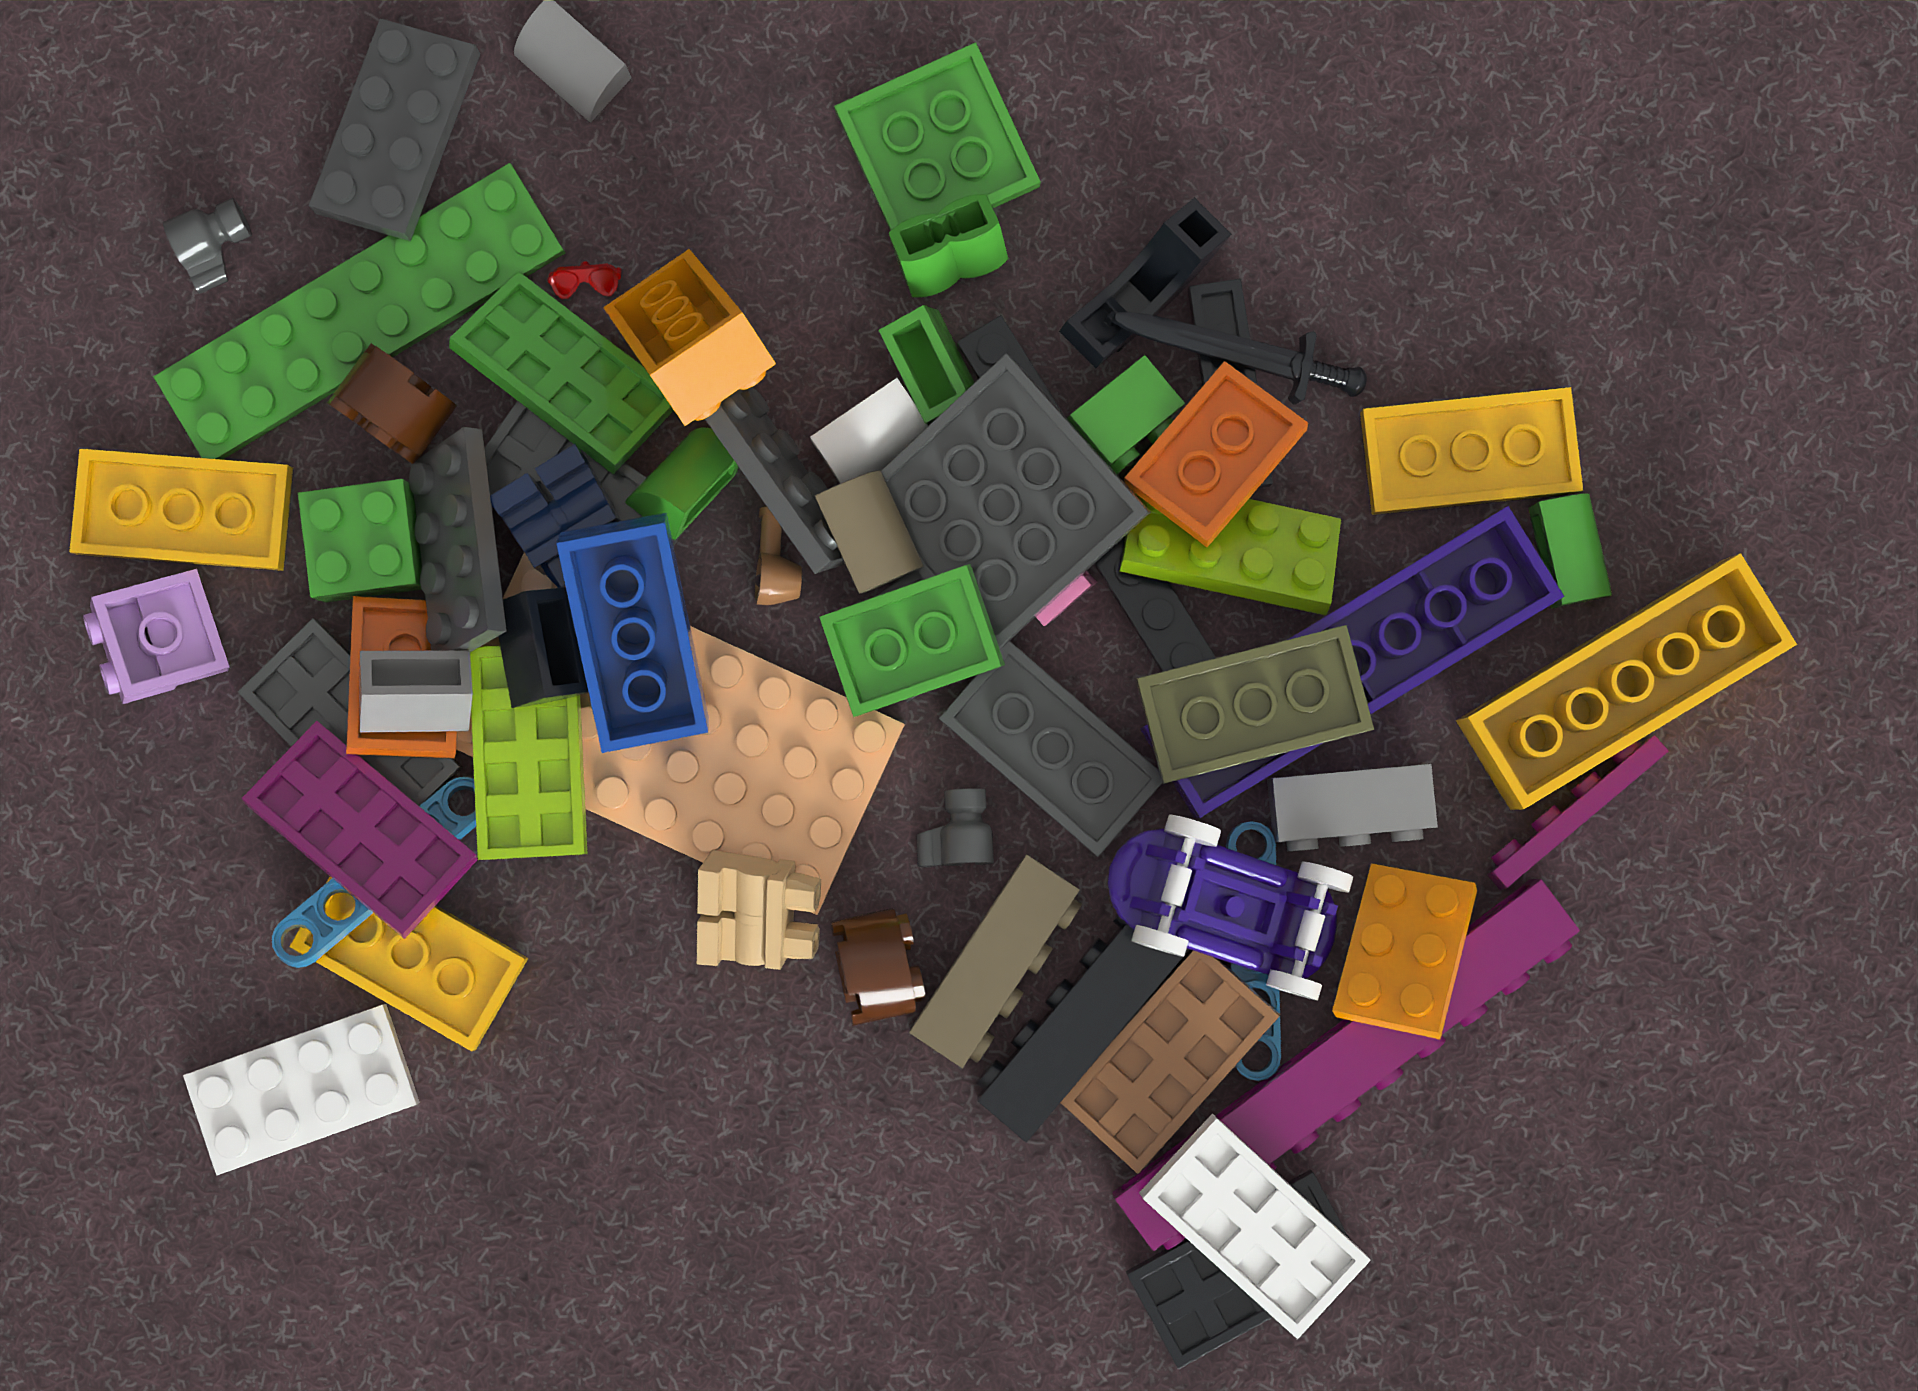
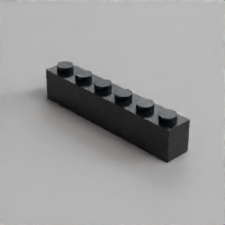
M1118 914L1113 922L1120 928L1107 943L1098 938L1079 960V963L1085 969L1072 984L1064 978L1045 1000V1003L1051 1009L1039 1024L1029 1019L1014 1036L1010 1043L1017 1050L1004 1065L996 1059L976 1082L983 1089L977 1096V1101L1026 1143L1183 958L1131 941L1134 929L1119 917Z

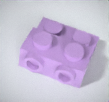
M197 569L93 596L90 602L92 613L83 615L91 644L102 643L108 659L107 663L99 665L106 690L109 695L119 692L122 704L171 691L177 685L223 673L230 668Z

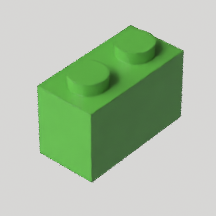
M1144 355L1070 414L1067 419L1115 473L1118 474L1140 455L1135 446L1146 437L1154 444L1172 423L1173 419L1171 416L1185 402Z

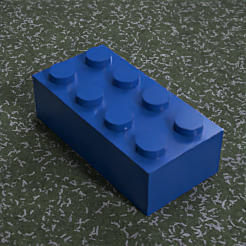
M667 513L561 532L556 545L601 752H611L708 733L709 715Z

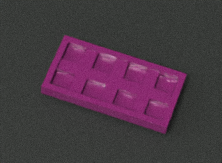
M318 721L241 798L250 809L403 939L414 930L478 860L477 855L359 755L346 754V745Z

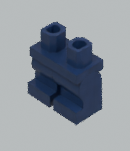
M576 444L534 468L545 487L548 488L554 499L552 501L548 500L539 483L528 473L490 495L492 506L498 515L502 517L533 567L541 574L547 575L558 588L566 587L556 545L560 533L621 521L585 454Z

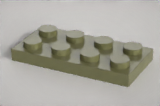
M1347 625L1136 679L1163 784L1374 730Z

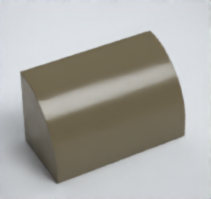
M880 470L853 478L815 495L859 594L880 588L924 567Z

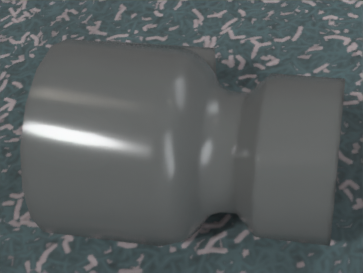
M235 198L217 204L212 213L206 214L199 209H192L163 222L164 231L170 245L182 266L187 270L199 294L228 282L221 248L222 244L226 241L238 243L252 236L244 213Z
M953 789L944 791L945 810L950 814V821L945 826L916 835L918 867L962 866L961 863L975 862V865L993 864V831L982 820V813L987 808L986 789Z

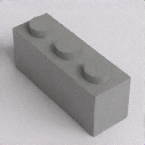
M1431 764L1267 779L1272 834L1274 835L1275 842L1286 841L1287 851L1319 849L1318 838L1339 837V847L1371 844L1370 834L1391 832L1392 842L1424 839L1423 829L1438 827Z

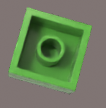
M404 479L298 493L311 598L326 603L353 599V596L371 597L422 590L420 585L422 570L420 545L414 533L416 522L415 501L409 482Z

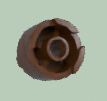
M370 343L327 402L412 464L422 455L457 407L449 398L437 389L431 388L429 384L372 343Z
M890 908L830 921L832 935H843V941L837 942L838 951L835 954L846 1003L856 1001L858 1009L852 1010L849 1013L852 1025L915 1012V1003L922 1001V998L925 997V991L919 966L909 967L906 951L911 950L910 945H913L914 942L907 913L896 915L895 910Z

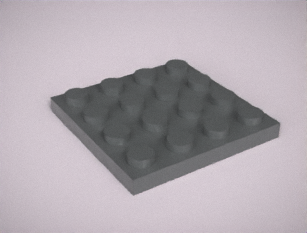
M1007 353L881 470L924 567L918 569L917 572L924 579L971 564L999 649L1008 643L1151 513L1022 367Z

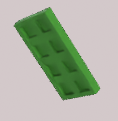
M519 271L450 337L449 348L566 439L576 444L579 449L612 474L630 458L674 411L642 365Z

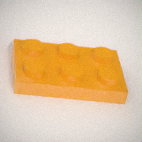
M1371 863L1332 1010L1335 1017L1441 1039L1477 894L1476 884Z

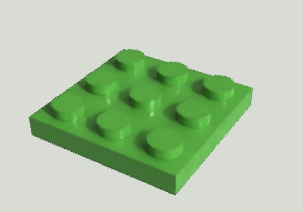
M976 42L834 106L836 115L890 231L898 224L912 217L923 214H938L951 202L966 196L987 194L992 207L995 208L1040 188V179Z

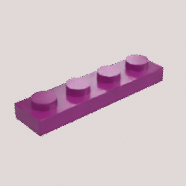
M1654 735L1642 744L1637 741L1610 757L1617 765L1602 778L1596 771H1593L1570 790L1577 799L1564 810L1560 811L1554 804L1530 824L1536 831L1532 837L1522 845L1514 838L1490 858L1496 864V867L1487 876L1500 891L1508 888L1668 753L1669 750Z

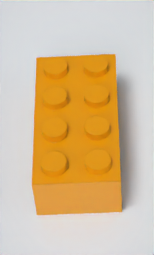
M690 249L603 307L684 426L693 420L699 421L711 416L720 407L721 401L739 389H748L759 383L764 378L766 371L776 364L743 312Z

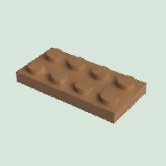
M1192 951L1109 1044L1060 1103L1131 1169L1139 1174L1281 1014L1220 959Z

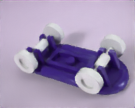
M1176 815L1168 816L1165 829L1143 831L1130 838L1116 852L1109 867L1107 884L1110 900L1117 914L1134 929L1131 941L1184 957L1186 949H1190L1269 975L1266 982L1267 986L1318 1001L1322 985L1305 978H1308L1320 969L1329 957L1335 942L1337 931L1336 911L1338 905L1334 904L1332 896L1327 889L1349 893L1353 880L1352 875L1304 861L1301 862L1299 873L1217 845L1221 834L1220 829Z

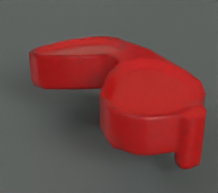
M583 261L580 266L556 268L553 272L549 273L547 280L552 286L554 293L561 299H569L582 282L589 283L603 296H612L617 290L622 269L608 263L590 265L589 262Z

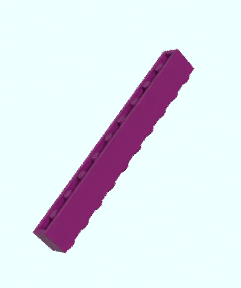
M1542 879L1528 880L1468 926L1441 1039L1343 1019L1280 1066L1275 1074L1268 1079L1260 1081L1215 1116L1275 1170L1277 1166L1273 1161L1289 1149L1293 1154H1297L1307 1148L1319 1137L1316 1131L1317 1128L1332 1117L1336 1122H1339L1351 1115L1362 1104L1358 1098L1373 1086L1378 1090H1382L1395 1082L1404 1073L1400 1066L1417 1054L1422 1059L1439 1049L1446 1042L1443 1034L1457 1023L1465 1027L1479 1019L1488 1010L1485 1002L1498 992L1502 991L1504 995H1508L1523 986L1530 979L1527 971L1542 959L1549 964L1563 956L1572 948L1573 945L1569 939L1580 932L1579 928ZM1197 1129L1141 1170L1139 1174H1136L1112 1192L1116 1202L1153 1251L1161 1245L1166 1250H1169L1182 1242L1185 1237L1141 1197L1139 1192Z

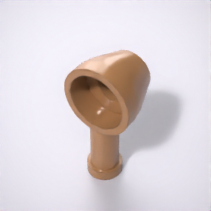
M761 507L759 509V518L761 519L760 552L756 576L759 574L761 576L760 586L758 587L755 584V604L775 605L798 599L801 591L802 567L780 556L782 527L768 507Z

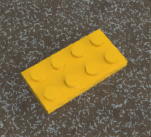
M1571 387L1366 408L1360 412L1372 515L1577 494L1583 491Z
M79 449L69 552L87 556L284 571L293 467L284 464Z
M344 892L332 895L325 905L326 915L334 920H344L350 917L356 906L355 899L350 894ZM436 905L405 939L373 913L320 957L316 963L466 1049L475 1051L528 958ZM300 927L289 947L301 954L307 953L313 944V934L308 929Z

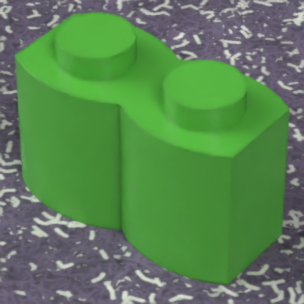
M976 194L957 199L945 206L938 214H923L912 217L898 224L889 232L900 270L912 297H927L938 294L950 288L960 278L983 276L998 269L1009 259L998 218L987 194Z

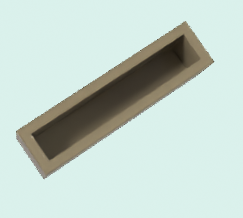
M1025 854L918 1016L909 1033L962 1069L969 1058L978 1063L995 1037L987 1032L998 1014L1007 1019L1024 993L1016 986L1027 970L1036 975L1053 948L1045 942L1056 926L1065 930L1080 909L1082 904L1074 899L1080 889Z

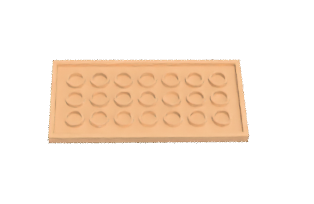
M524 552L503 599L524 591L558 587L547 575L541 574L533 567ZM692 626L690 628L709 715L708 733L602 753L589 693L580 695L585 809L702 863L712 850L762 857L777 863L780 859L795 861V873L821 879L819 906L815 912H811L818 915L905 726L904 723L875 710L853 717L847 697ZM499 637L494 638L481 647L500 646ZM470 715L469 731H457L456 750L473 757L472 719Z

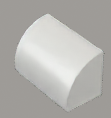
M896 378L810 436L816 450L841 484L873 471H881L921 434L928 425L924 423L916 405L898 378Z

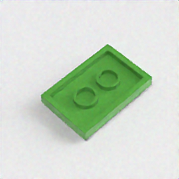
M971 564L819 617L853 717L1005 665Z

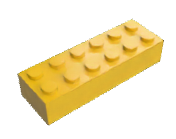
M1740 553L1719 561L1458 718L1456 722L1509 809L1522 810L1796 646L1797 643Z

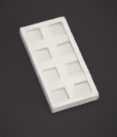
M387 1004L183 1075L216 1176L420 1103Z
M1213 1113L1139 1192L1141 1197L1297 1339L1370 1262V1258Z

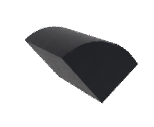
M566 587L524 591L503 599L506 632L498 637L511 708L553 702L589 693Z

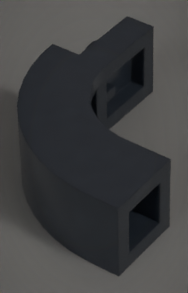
M1194 197L1165 221L1128 267L1103 291L1069 318L1059 332L1096 369L1116 351L1120 352L1137 336L1114 324L1112 318L1115 314L1119 312H1134L1157 316L1199 274L1232 234Z

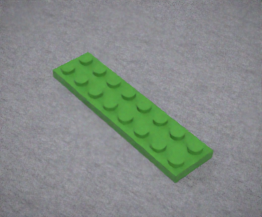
M508 163L420 216L411 241L388 235L153 377L200 456L207 459L223 460L333 394L370 343L391 357H394L489 300L517 271L527 277L566 253L511 163Z

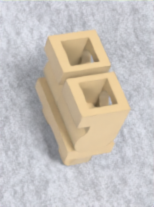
M712 850L698 869L697 914L702 915L697 921V964L718 966L721 960H729L749 966L765 965V968L781 970L787 958L813 959L819 947L820 928L818 924L794 922V910L816 911L821 897V879L795 873V861L780 859L777 863L767 858Z

